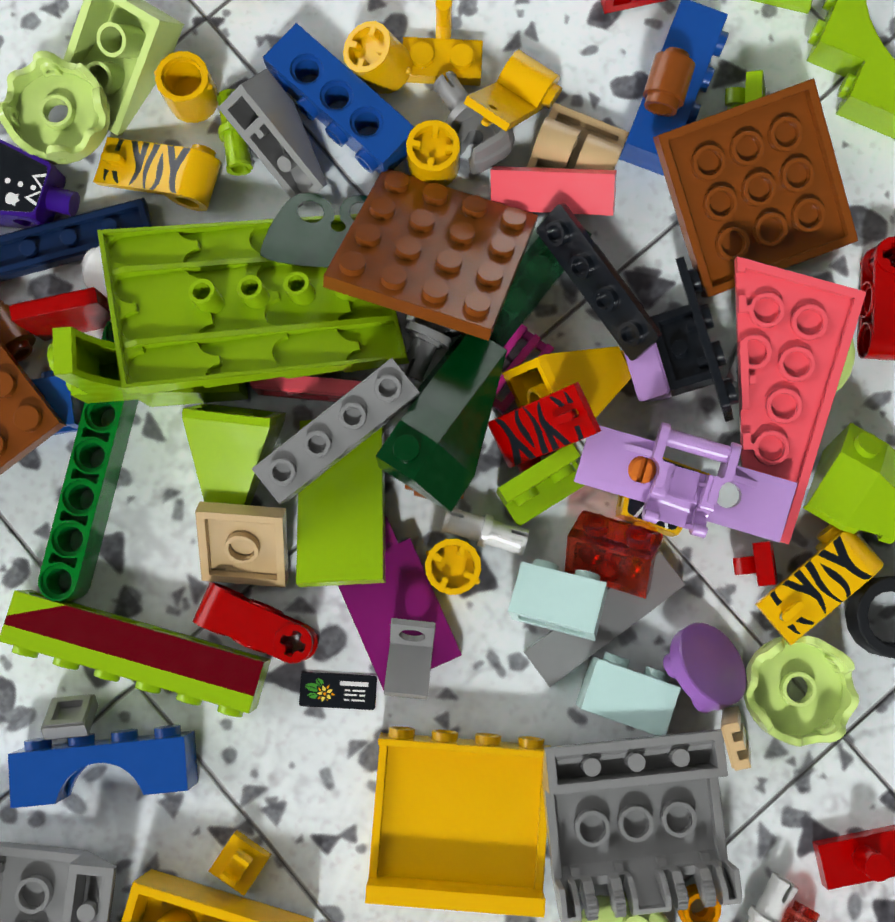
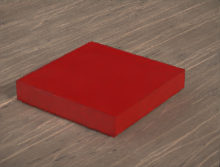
M94 287L11 304L12 306H9L11 321L44 341L53 339L52 328L73 327L84 333L105 328L107 322L111 319L108 298Z

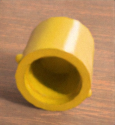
M377 21L364 22L358 25L345 41L343 49L345 63L350 70L374 91L380 94H390L399 90L407 82L413 66L410 53L383 24Z
M177 51L162 59L154 71L155 81L171 112L178 119L186 123H198L207 120L218 107L217 95L219 94L205 62L198 55L188 51Z
M426 120L417 124L410 131L406 141L408 171L410 175L427 183H439L444 186L450 185L458 174L460 164V142L456 131L447 123L439 120Z
M457 538L445 539L435 544L431 550L426 551V576L430 584L439 592L448 595L462 594L470 590L475 584L478 585L480 583L481 559L476 549L468 542Z

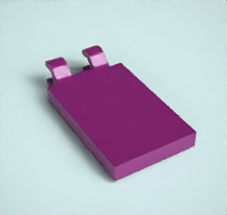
M385 516L386 583L338 585L383 690L392 618L436 623L431 669L462 655L411 538L399 543L387 516ZM415 630L402 631L404 634L412 636L423 635V633Z

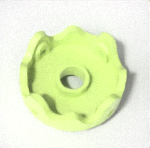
M38 51L34 53L33 61L28 66L14 70L8 75L6 98L4 101H0V122L13 142L23 151L42 158L53 165L80 161L91 155L101 145L110 124V105L100 83L82 63L67 62L49 51ZM58 105L68 107L67 116L62 121H49V113L52 108Z
M803 635L794 644L789 645L782 636L776 637L763 644L753 654L745 670L747 683L743 695L746 707L752 719L763 731L787 744L802 747L814 743L835 742L846 734V724L859 704V695L855 690L852 680V671L855 670V665L844 652L819 638ZM800 676L806 682L807 692L801 700L793 701L788 696L787 685L792 678Z

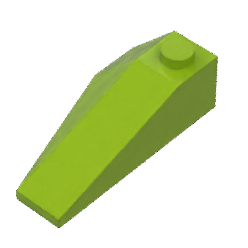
M850 423L823 450L803 509L842 531L852 534L859 530L877 535L878 541L892 544L895 541V450L872 433Z

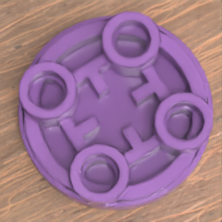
M699 622L690 624L675 634L671 641L670 653L663 658L664 669L670 677L677 679L682 689L691 698L694 707L701 713H709L713 710H723L740 701L746 690V671L739 652L729 638L717 628Z

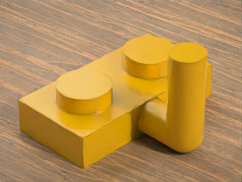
M436 0L435 38L403 37V45L409 51L413 62L411 75L406 83L434 84L436 79L442 74L448 82L449 79L446 76V72L453 71L462 85L480 86L483 41L451 39L452 0Z

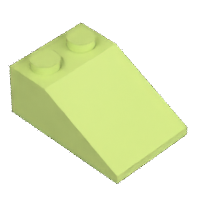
M83 0L63 59L75 64L82 63L100 83L110 105V124L108 130L117 136L123 135L155 86L154 71L162 59L174 52L184 26L180 21L144 0Z

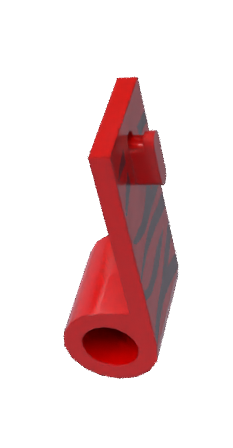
M579 382L573 383L527 405H522L488 422V427L508 468L517 466L519 472H523L540 462V456L601 431Z

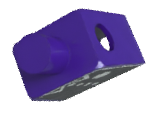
M0 139V227L26 229L49 223L54 220L56 212L75 216L80 205V195L78 192L64 189L66 177L50 162L35 155H30L22 149Z

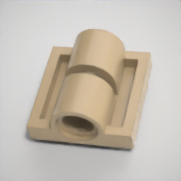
M554 103L538 133L527 167L614 170L629 132Z

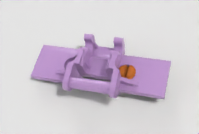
M665 422L661 423L655 441L600 425L601 431L586 438L573 482L644 502L641 515L643 521L654 524L657 521H662L689 529L690 535L701 538L706 537L708 531L706 524L708 521L780 543L798 483L738 466L742 450L741 444L732 442L728 446L673 430L671 429V424ZM666 446L721 462L717 476L702 474L665 462L663 456ZM730 482L738 488L739 499L732 507L724 508L717 503L719 490L725 483Z

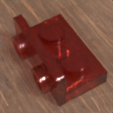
M582 511L567 536L564 572L575 574V570L578 569L590 571L601 576L600 581L607 582V587L646 599L651 589L655 558L662 545L663 534L601 514Z

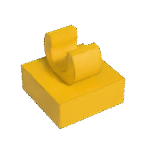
M236 830L209 869V872L245 896L272 854Z

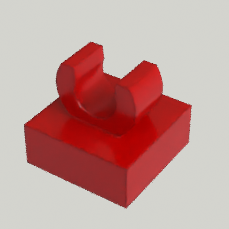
M773 541L752 543L754 556L733 558L735 575L756 573L758 586L778 584Z

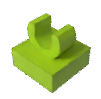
M763 70L746 72L745 88L730 87L725 89V106H727V110L766 96Z

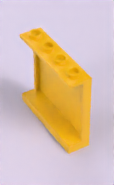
M391 726L389 727V733L381 732L378 738L379 755L369 877L366 885L365 903L544 918L545 896L543 884L547 827L542 781L544 748L551 747V745H544L545 739L532 736H519L518 743L501 742V735L492 733H476L475 740L458 738V732L441 729L432 730V736L415 735L414 728Z

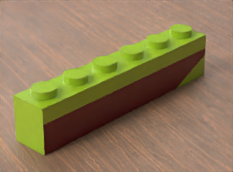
M14 590L0 633V642L13 645L11 652L15 654L38 658L39 653L54 657L52 664L62 668L78 670L80 665L95 669L93 674L95 677L108 681L118 682L120 677L136 681L135 688L145 692L159 694L161 688L176 692V700L199 706L202 704V700L218 705V712L232 717H242L244 712L249 714L257 709L271 662L270 658L75 602L52 601L45 598L42 593L33 590Z

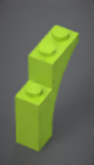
M825 0L822 9L828 12L824 21L818 19L808 38L807 43L813 45L807 62L845 77L837 92V97L842 98L836 115L895 139V59L885 48L874 29L866 0Z

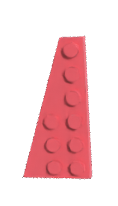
M737 256L734 260L740 444L742 445L741 467L798 483L780 542L789 545L866 292Z

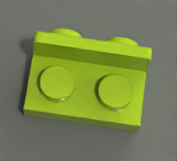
M573 443L562 447L498 487L496 493L516 525L521 526L585 486L573 482L578 468L576 461L581 457Z

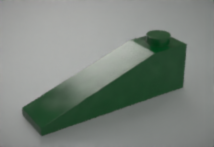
M467 334L403 415L377 453L376 459L379 468L449 513H452L475 477L507 350L490 339L487 341Z

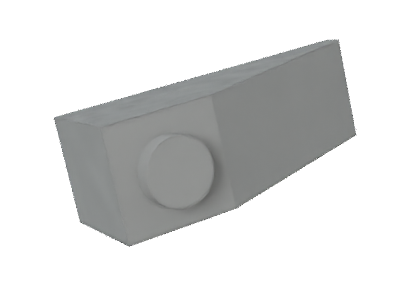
M268 69L240 84L218 107L290 197L301 193L316 194L327 185L294 102ZM304 201L298 207H301L307 201Z

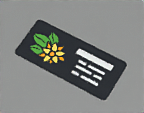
M302 672L299 705L305 707L374 710L377 677L372 675Z

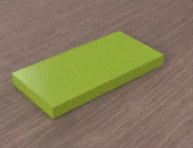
M312 420L300 421L299 431ZM384 426L298 493L296 584L299 587L386 583L385 471L379 468L376 459L377 453L385 443Z

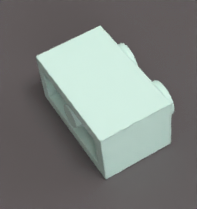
M535 559L533 564L521 562L508 609L512 620L595 641L607 596V582L600 581L601 576L586 570H575V574L559 571L558 565L546 560Z
M605 651L603 659L591 656L576 705L582 710L656 736L666 735L681 687L669 683L670 676L666 672L648 666L645 667L644 674L629 669L630 660Z

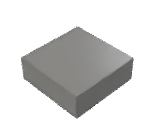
M95 694L52 698L41 726L44 740L89 736L98 708Z

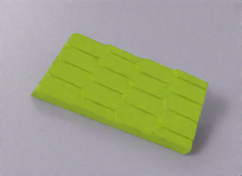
M350 214V216L355 220L357 214ZM334 215L335 219L331 223V227L334 231L341 232L346 226L340 220V215ZM323 216L300 218L306 222L314 223L320 221ZM274 219L97 230L121 388L127 394H151L199 386L211 388L278 377L289 379L337 371L348 373L379 368L391 358H393L397 365L408 364L409 359L397 311L324 288V273L327 268L279 263L261 256L260 250L263 240Z

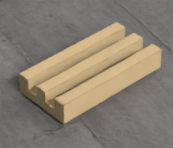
M739 706L725 708L724 712H722L721 731L731 767L735 771L751 768V748L749 740H746L744 723H741Z

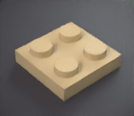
M199 502L195 515L202 581L286 587L289 578L286 508Z

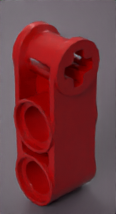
M895 236L884 239L877 247L867 251L861 259L860 290L866 292L860 312L859 333L857 337V352L861 359L895 361Z
M215 582L209 583L192 621L211 632L228 636L233 641L247 648L266 653L291 664L309 659L318 649V635L314 628L308 624L287 616L282 611L263 602L246 598L242 593ZM301 633L300 641L306 644L305 649L297 650L293 653V644L288 641V637Z

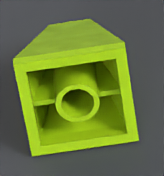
M207 403L183 408L182 420L204 502L251 504L260 483V479L253 472L252 468L272 453L284 425L286 412Z

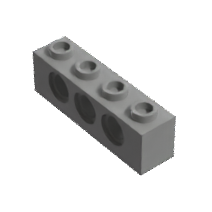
M391 358L255 465L252 470L279 504L287 503L412 404L420 395V392L393 358Z

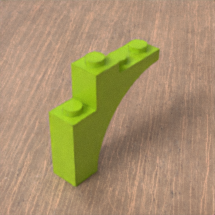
M73 327L52 328L53 343L49 344L47 350L49 366L56 377L66 382L71 396L87 404L138 399L149 407L248 399L247 382L211 388L199 386L151 394H127L121 388L114 342L90 336Z

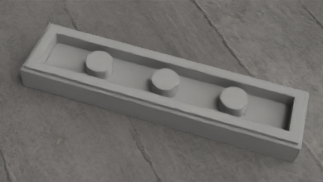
M656 551L607 588V596L595 641L551 630L523 652L547 685L551 687L684 587L685 583L660 551Z

